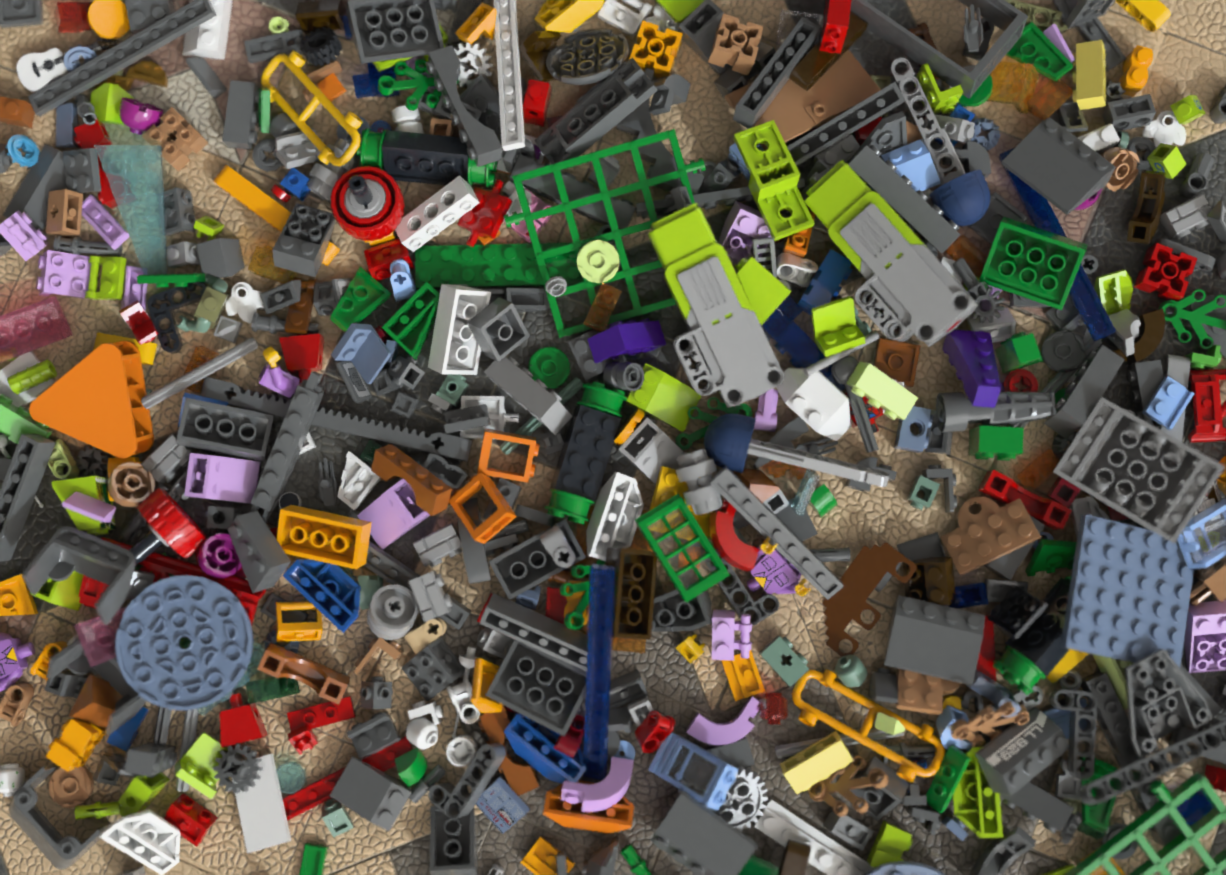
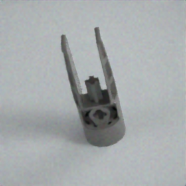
M964 392L939 393L936 399L937 425L942 433L965 431L970 423H982V426H1001L1047 419V416L1056 415L1054 393L1000 392L995 408L973 406L969 398H966Z

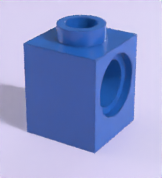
M291 168L280 183L286 191L301 202L311 192L307 186L310 179L295 168Z

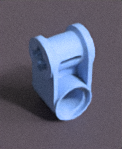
M396 259L390 264V280L395 300L410 299L417 292L414 279L412 278L408 263L405 260Z

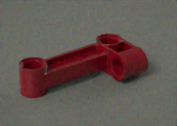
M505 706L507 711L511 713H518L510 709L509 707ZM575 714L565 736L559 735L553 749L573 758L587 728V720L583 716Z

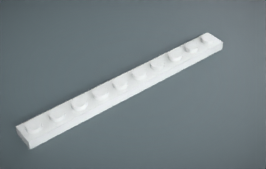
M493 0L494 8L496 9L495 36L502 148L504 151L525 147L516 0Z

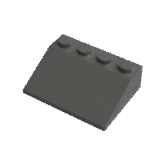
M433 0L347 1V19L361 64L428 55V52L444 48Z
M1050 117L1037 125L1001 163L1066 215L1106 186L1116 166Z
M898 595L892 608L884 665L972 686L983 638L985 615Z
M514 640L486 696L565 736L595 676L518 640Z
M682 791L650 840L657 848L671 855L676 862L689 868L694 875H738L758 846L756 842L685 791Z

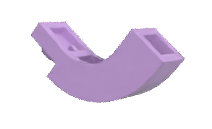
M752 696L749 697L738 715L725 723L713 722L697 712L687 727L686 732L707 744L725 745L736 742L746 736L755 726L748 719L749 717L754 718L759 711V701Z
M612 757L608 776L597 784L587 785L564 781L561 800L571 804L583 803V812H595L613 806L625 795L629 787L634 760Z

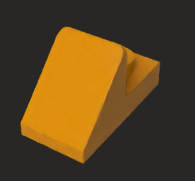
M482 2L455 34L459 39L469 44L477 40L480 34L493 40L496 9Z

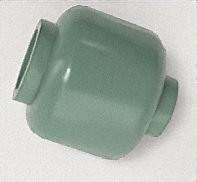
M846 655L838 660L835 666V673L845 686L858 687L866 680L867 668L857 656Z

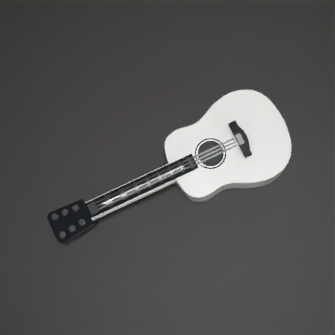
M101 37L96 42L87 46L93 51L100 49L103 51L118 45L116 39L108 40ZM51 48L44 53L26 54L17 63L18 77L21 83L32 93L69 73L64 65V54L58 48Z

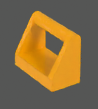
M310 601L276 602V642L321 640L323 631L322 614ZM315 610V622L282 623L281 611Z
M476 658L471 702L480 713L502 712V704L486 696L500 666L482 658Z

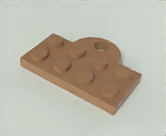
M974 497L967 500L961 506L958 513L960 527L940 536L960 576L1041 538L1020 498L999 507L995 501L987 497ZM975 504L982 507L978 514H971L969 511L970 507Z
M897 668L898 704L896 703V709L940 715L942 713L943 694L954 692L962 683Z

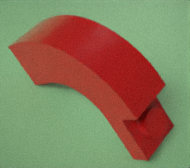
M723 497L721 499L723 505L719 508L721 511L712 512L710 516L709 531L712 543L718 554L730 565L744 571L753 570L759 549L743 543L736 536L733 529V518L736 509Z

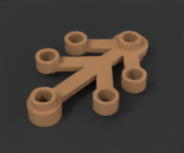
M1011 702L1003 703L996 711H993L992 707L988 706L983 708L980 713L968 722L964 719L954 722L950 726V734L953 739H967L973 747H982L985 744V740L981 734H974L973 732L980 730L993 740L1002 733L1000 729H994L993 727L1011 722L1024 725L1029 721V713L1024 705H1020L1021 709L1015 716L1006 718L1015 712Z
M859 755L853 758L854 761L851 762L848 768L839 769L827 779L813 784L808 789L810 798L816 802L824 800L833 808L835 814L843 817L848 812V806L830 795V793L839 792L853 804V808L859 813L866 812L868 802L861 797H857L850 790L867 786L883 788L888 783V776L880 768H874L867 777L851 780L857 771H862L867 766L866 760ZM837 774L842 775L836 783H831ZM863 802V805L858 808L859 804Z

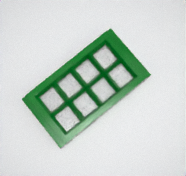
M679 493L634 520L685 603L730 575Z

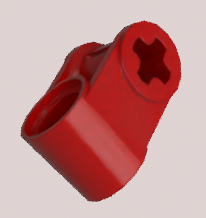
M651 711L634 733L644 753L655 752L667 736L673 732L675 720L668 715L662 716L658 711Z

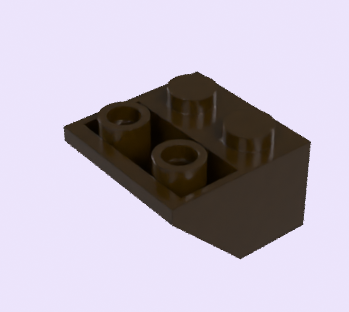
M930 557L912 560L916 565V571L908 582L904 583L905 596L943 606L952 604L956 600L952 557ZM903 562V575L906 576L910 572V566Z

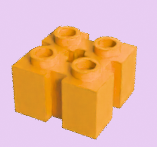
M642 21L637 35V44H634L629 60L633 57L644 72L646 68L654 70L655 77L661 78L671 75L674 58H677L683 33L668 28L663 33L658 31V25Z
M76 718L69 719L61 728L63 732L60 739L55 738L48 747L49 752L45 757L65 771L73 770L75 767H82L94 752L95 746L105 736L106 729Z

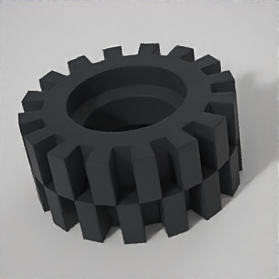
M322 27V30L317 28L316 32H309L310 36L306 35L304 37L305 40L301 41L302 45L300 47L308 62L311 65L314 64V66H318V64L324 66L325 62L329 64V60L332 59L334 61L336 59L335 56H339L341 54L340 51H342L340 40L335 31L329 27L328 29Z

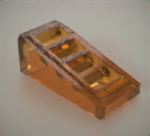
M197 346L184 374L199 367L196 365L197 362L201 364L208 362L201 355L209 358L208 361L219 356V354L204 346ZM204 378L198 381V384L194 383L187 387V389L199 394Z

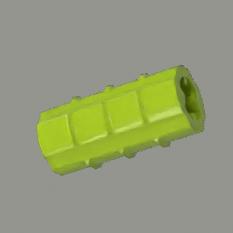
M47 359L36 363L34 366L27 367L21 372H17L8 377L7 381L12 391L20 394L43 382H48V380L57 376V371L53 363Z

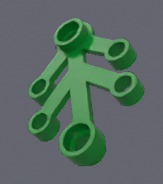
M418 59L415 62L414 69L408 67L403 61L396 62L395 74L398 76L407 75L412 79L395 81L390 76H382L378 80L377 88L382 95L388 96L394 90L417 88L411 96L407 97L405 103L408 110H416L419 100L430 86H435L434 77L428 78L422 75L426 72L428 73L426 68L427 61ZM435 89L433 93L427 95L426 105L428 107H437L439 98L442 95L441 91Z
M1200 288L1195 289L1191 295L1178 302L1166 300L1160 304L1159 310L1163 309L1165 321H1171L1178 333V339L1182 343L1189 342L1192 335L1189 330L1184 328L1180 318L1189 320L1200 339L1201 347L1204 349L1211 348L1214 341L1211 336L1207 335L1202 324L1226 330V320L1205 315L1218 307L1223 308L1226 306V296L1223 294L1216 295L1214 300L1193 311L1184 310L1183 308L1195 301L1202 302L1205 299L1206 294ZM1196 292H1202L1203 297L1201 299H1196L1194 297V294ZM1219 297H1223L1225 302L1219 305L1216 303V300ZM1169 306L1174 308V312L1171 314L1165 311ZM1182 333H1188L1189 338L1183 340L1180 338V335ZM1205 338L1211 340V343L1207 346L1202 344Z
M712 397L707 401V407L710 410L718 409L728 414H738L739 410H744L745 416L752 417V410L747 404L741 403L727 408L726 404L720 402L716 397ZM711 400H715L717 402V406L715 408H712L710 406ZM695 406L689 408L687 412L690 419H699L708 423H712L718 418L717 416L700 411ZM692 409H696L698 411V415L696 417L691 416L690 411ZM709 425L691 434L681 433L677 435L675 444L681 450L689 449L692 446V442L705 436ZM683 437L688 439V444L685 446L680 443Z
M598 559L597 563L593 565H574L571 569V574L574 578H583L585 574L596 573L592 581L576 584L563 583L560 586V593L563 596H572L576 592L585 591L573 612L567 613L564 618L567 628L580 629L583 626L584 617L582 614L591 599H593L594 606L591 612V619L595 622H601L603 594L601 598L600 584L604 581V564H606V561ZM578 568L580 569V574H579V575L577 574V569H578ZM566 586L569 587L568 593L566 592ZM597 612L600 613L599 619L597 618ZM571 617L574 619L573 624H571Z

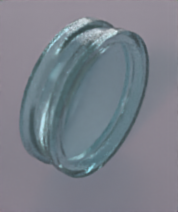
M297 762L284 763L276 770L280 789L283 793H295L306 782V771Z

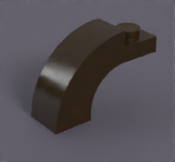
M1148 170L1141 172L1138 203L1135 213L1129 221L1127 241L1149 244L1153 239L1160 221L1165 199L1164 183L1166 172Z
M1163 309L1138 317L1141 326L1139 327V337H1136L1134 340V354L1126 356L1120 349L1113 352L1123 358L1124 362L1128 361L1129 365L1148 357L1158 347L1164 335L1165 315Z

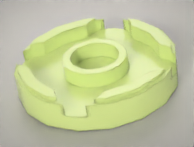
M590 241L578 253V270L590 282H607L614 277L619 268V255L614 246L607 241Z

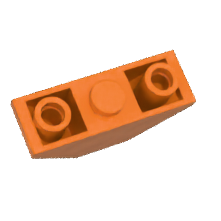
M809 211L810 214H811V216H812V218H813V220H814V219H815V214H814L813 212ZM812 227L787 236L783 252L803 258L807 253Z

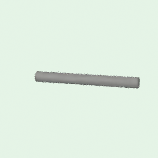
M876 331L865 336V344L825 357L803 369L804 374L808 377L879 339V334Z

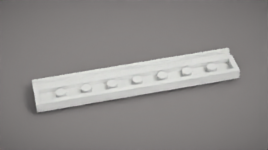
M771 798L767 808H764L762 811L764 815L759 816L758 822L754 824L755 828L786 847L788 839L810 844L811 852L808 863L826 875H863L875 868Z

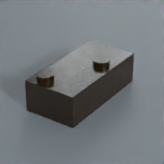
M607 547L600 636L651 640L657 557L653 551Z

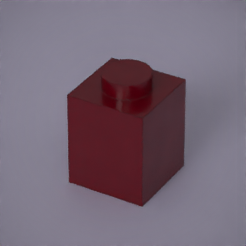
M1058 476L1047 494L1069 508L1081 489Z

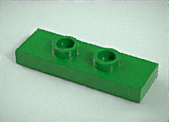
M204 273L137 276V284L156 283V287H169V283H175V287H188V283L206 282Z
M955 745L949 747L926 794L927 804L939 814L945 812L971 760L968 755Z

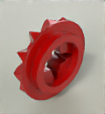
M1017 369L1010 372L1003 382L1004 392H1019L1018 388L1013 385L1019 383L1020 380L1022 385L1028 387L1022 389L1021 392L1038 391L1036 377L1025 369Z

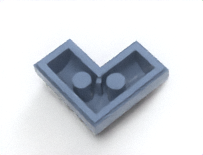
M975 671L972 686L967 685V687L992 701L996 709L1005 702H1011L1015 712L1006 718L1015 716L1020 711L1021 706L1009 689L980 671Z

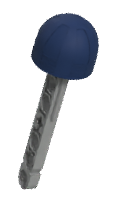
M897 58L891 65L892 74L896 83H900V91L923 138L921 141L930 152L940 179L941 186L931 192L929 196L932 202L944 212L942 217L947 222L951 219L957 226L974 224L986 214L990 204V191L985 177L982 175L981 170L965 173L945 128H940L918 79L914 77L915 73L910 62L905 58ZM898 63H905L907 70L902 74H898L895 71V66ZM909 81L916 84V89L911 93L904 90V85ZM918 100L925 103V108L920 112L913 109L914 102ZM926 114L928 122L933 121L932 129L922 128L924 126L923 118L921 117L918 120L917 117ZM935 138L943 141V146L937 150L930 146L931 141ZM944 157L952 160V165L947 169H943L939 165L940 160Z
M731 413L716 418L708 426L704 436V447L708 457L713 458L717 466L721 468L727 466L731 471L743 473L747 454L881 487L887 486L890 476L881 470L866 468L861 465L752 439L756 418Z

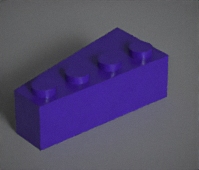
M954 329L946 335L942 348L944 353L949 356V363L955 367L957 371L956 376L959 380H962L964 384L963 389L973 406L995 408L1001 384L991 333Z

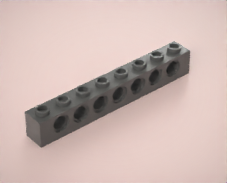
M1097 671L1082 678L1081 687L1083 691L1092 693L1096 698V719L1119 767L1122 768L1139 760L1130 739L1129 719L1107 673ZM1148 762V768H1149V770H1150V771H1153L1152 768H1151V766H1150V764H1149V762ZM1129 770V778L1134 780V774ZM1156 777L1130 789L1141 814L1160 801L1150 789V784L1157 780ZM1165 815L1149 828L1154 841L1162 846H1166L1181 834L1168 815Z

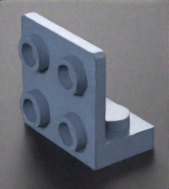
M351 323L331 353V356L337 361H351L367 384H372L390 358L391 352L370 324Z

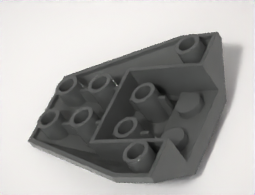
M1161 648L1125 668L1130 739L1139 759L1157 751L1159 748L1156 740L1185 725L1196 729L1213 719L1205 698L1164 649Z

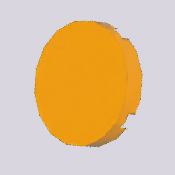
M94 0L89 7L87 14L88 23L91 29L93 28L100 37L108 40L119 39L130 29L126 5L122 1Z
M637 408L616 434L614 440L616 445L620 446L627 440L636 425L644 417V411Z

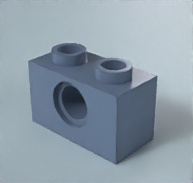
M913 406L905 420L899 419L894 444L895 449L921 453L924 449H927L929 436H926L927 429L931 428L933 416L930 415L931 409ZM911 424L918 426L919 433L917 435L910 432Z

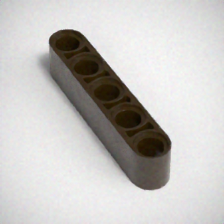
M850 11L849 26L841 54L819 51V42L797 64L791 72L789 79L808 91L862 36L868 26V22Z
M788 839L778 875H805L811 845Z

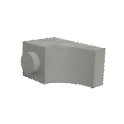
M1125 309L1104 317L1105 335L1126 356L1134 354V339L1139 337V327L1141 326L1138 316Z

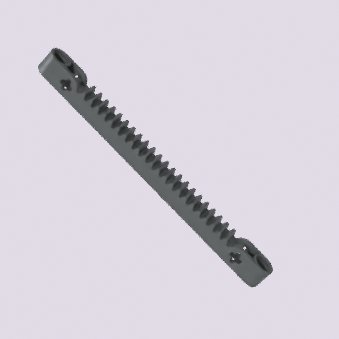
M210 377L204 378L200 396L225 401L230 406L270 414L280 418H285L292 401L265 393L261 394L257 391L247 390L245 392L242 387L234 383ZM230 393H236V397H230ZM318 407L311 424L468 462L473 442L444 433H434L427 437V433L424 431L419 434V431L413 429L411 432L409 428L405 427L403 430L399 425L394 428V425L390 423L386 426L382 421L378 424L374 419L370 421L365 417L362 419L357 415L353 418L349 413L345 415L340 411L337 413L332 409L329 411L324 407ZM441 439V441L444 443V446H440L439 449H437V446H435L434 443L439 442V440Z

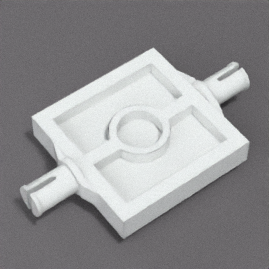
M461 396L460 409L486 404L491 423L489 426L460 431L461 438L483 439L485 428L504 431L506 422L519 423V413L506 414L504 396Z

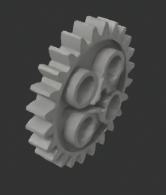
M740 765L735 775V780L725 795L723 804L718 810L710 807L707 808L733 827L738 828L740 832H743V826L746 825L750 829V822L757 823L756 816L764 815L761 808H767L764 801L768 800L766 795L768 790L756 771L752 772L750 767L745 770ZM706 790L698 791V793L704 795Z

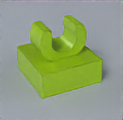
M204 216L195 221L193 228L198 230V238L203 237L205 233L208 235L207 241L214 240L216 235L223 231L224 224Z

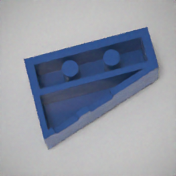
M830 249L796 307L812 316L811 310L813 308L829 303L832 297L836 299L842 289L839 286L842 279L847 280L853 270L849 268L852 262Z

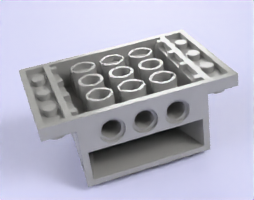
M1101 397L1053 472L1097 500L1174 544L1225 466Z

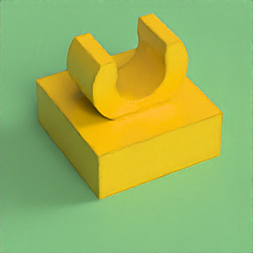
M696 634L691 637L688 636L676 647L689 663H692L704 653L702 649L705 647V643L703 642L698 646L694 641L697 637Z

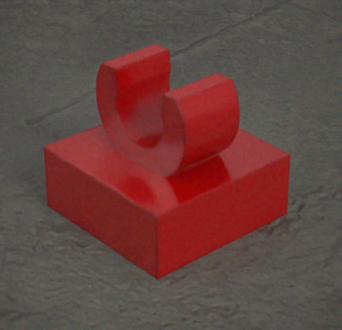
M307 724L287 734L289 742L300 755L303 754L302 751L308 748L311 750L314 745L318 744L316 735Z

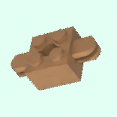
M1226 556L1207 568H1198L1196 570L1197 573L1193 576L1198 582L1191 587V599L1189 601L1192 606L1198 605L1209 595L1220 602L1226 599Z

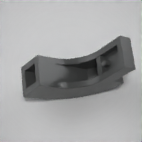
M1019 826L1012 831L1009 829L1005 830L1003 837H997L986 848L969 875H1003L1016 858L1034 848L1036 840Z

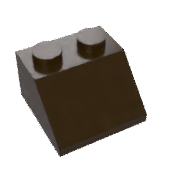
M305 0L298 2L295 15L305 34H310L309 32L311 31L314 33L317 28L322 30V27H326V29L329 27L334 31L346 30L345 9L341 0Z

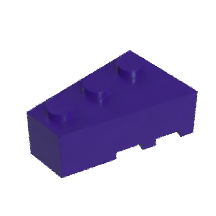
M649 318L638 322L631 320L624 324L622 321L612 323L609 329L587 339L595 363H600L610 357L612 360L618 359L619 355L628 354L632 356L650 352L666 345L659 320L650 321Z

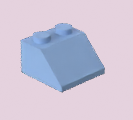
M921 140L881 155V159L884 162L889 160L897 167L894 171L900 177L905 175L913 183L910 187L915 192L919 189L924 191L940 184L930 152Z

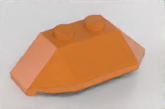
M578 780V781H577V783H580V784H587V785L597 784V783H595V782H588V781H582V780ZM563 784L547 791L543 814L563 827L608 834L629 829L632 826L634 805L625 796L607 809L583 812V803L571 804L561 800Z

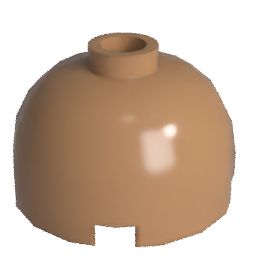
M1123 147L1110 148L1101 154L1102 157L1116 166L1108 184L1104 187L1112 191L1127 188L1138 175L1139 170L1136 167L1137 162L1140 163V159L1137 154Z
M133 462L122 463L110 475L107 489L110 497L119 505L126 507L138 506L154 491V478L150 471L147 472L142 468L141 464Z

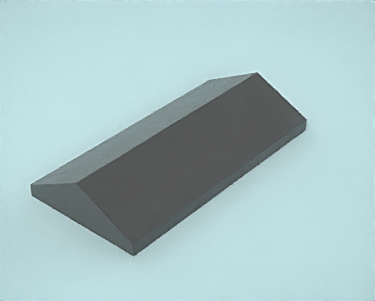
M47 144L44 145L38 155V162L30 168L3 216L9 218L18 210L21 213L25 212L32 219L33 222L31 224L36 230H44L47 224L49 192L67 189L63 152Z

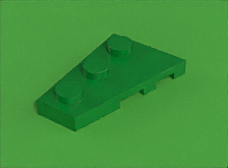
M1033 22L1024 27L1022 36L1006 54V56L1055 82L1073 69V64Z
M359 267L347 291L331 314L330 320L346 332L351 323L358 324L388 300L391 293L362 267Z
M1041 539L1025 569L1027 576H1035L1036 572L1040 571L1053 573L1055 569L1067 567L1069 570L1073 569L1077 542Z
M1094 757L1093 775L1087 780H1081V787L1118 768ZM1080 767V772L1084 771V767ZM1110 779L1109 785L1114 790L1115 783ZM1091 788L1090 795L1095 799L1096 792ZM1117 795L1104 802L1087 805L1081 801L1082 823L1102 833L1107 831Z

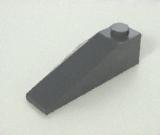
M677 589L654 598L652 632L693 631L712 623V604L707 590L687 603L682 599Z

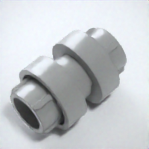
M340 138L337 139L334 145L328 144L327 147L333 150L335 156L339 158L351 143ZM356 151L353 157L343 166H334L330 162L328 165L325 163L323 165L315 163L309 172L312 178L307 184L308 188L329 202L332 189L337 180L349 170L359 167L358 161L361 156H357Z
M704 449L678 456L677 461L680 468L676 469L679 483L686 481L689 489L683 492L686 505H692L696 515L721 508L723 505L720 498L721 494L709 481L712 478L711 473L717 471L714 459H708Z

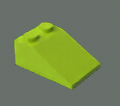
M645 363L643 367V384L638 390L631 391L626 404L635 409L640 408L645 414L684 432L690 420L687 412L689 408L697 406L702 395L667 373ZM692 409L690 411L691 416L695 409Z

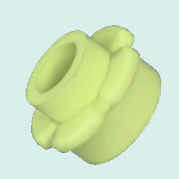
M282 17L271 19L269 30L272 32V35L289 31V23L286 19Z

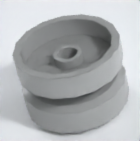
M387 585L380 588L373 595L367 611V624L370 630L378 637L386 640H397L404 637L411 630L419 611L413 593L401 585Z

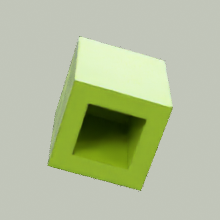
M1189 95L1170 105L1179 124H1187L1206 114L1196 95Z
M1160 143L1147 157L1153 170L1166 172L1165 178L1173 179L1186 165L1179 149L1174 145Z

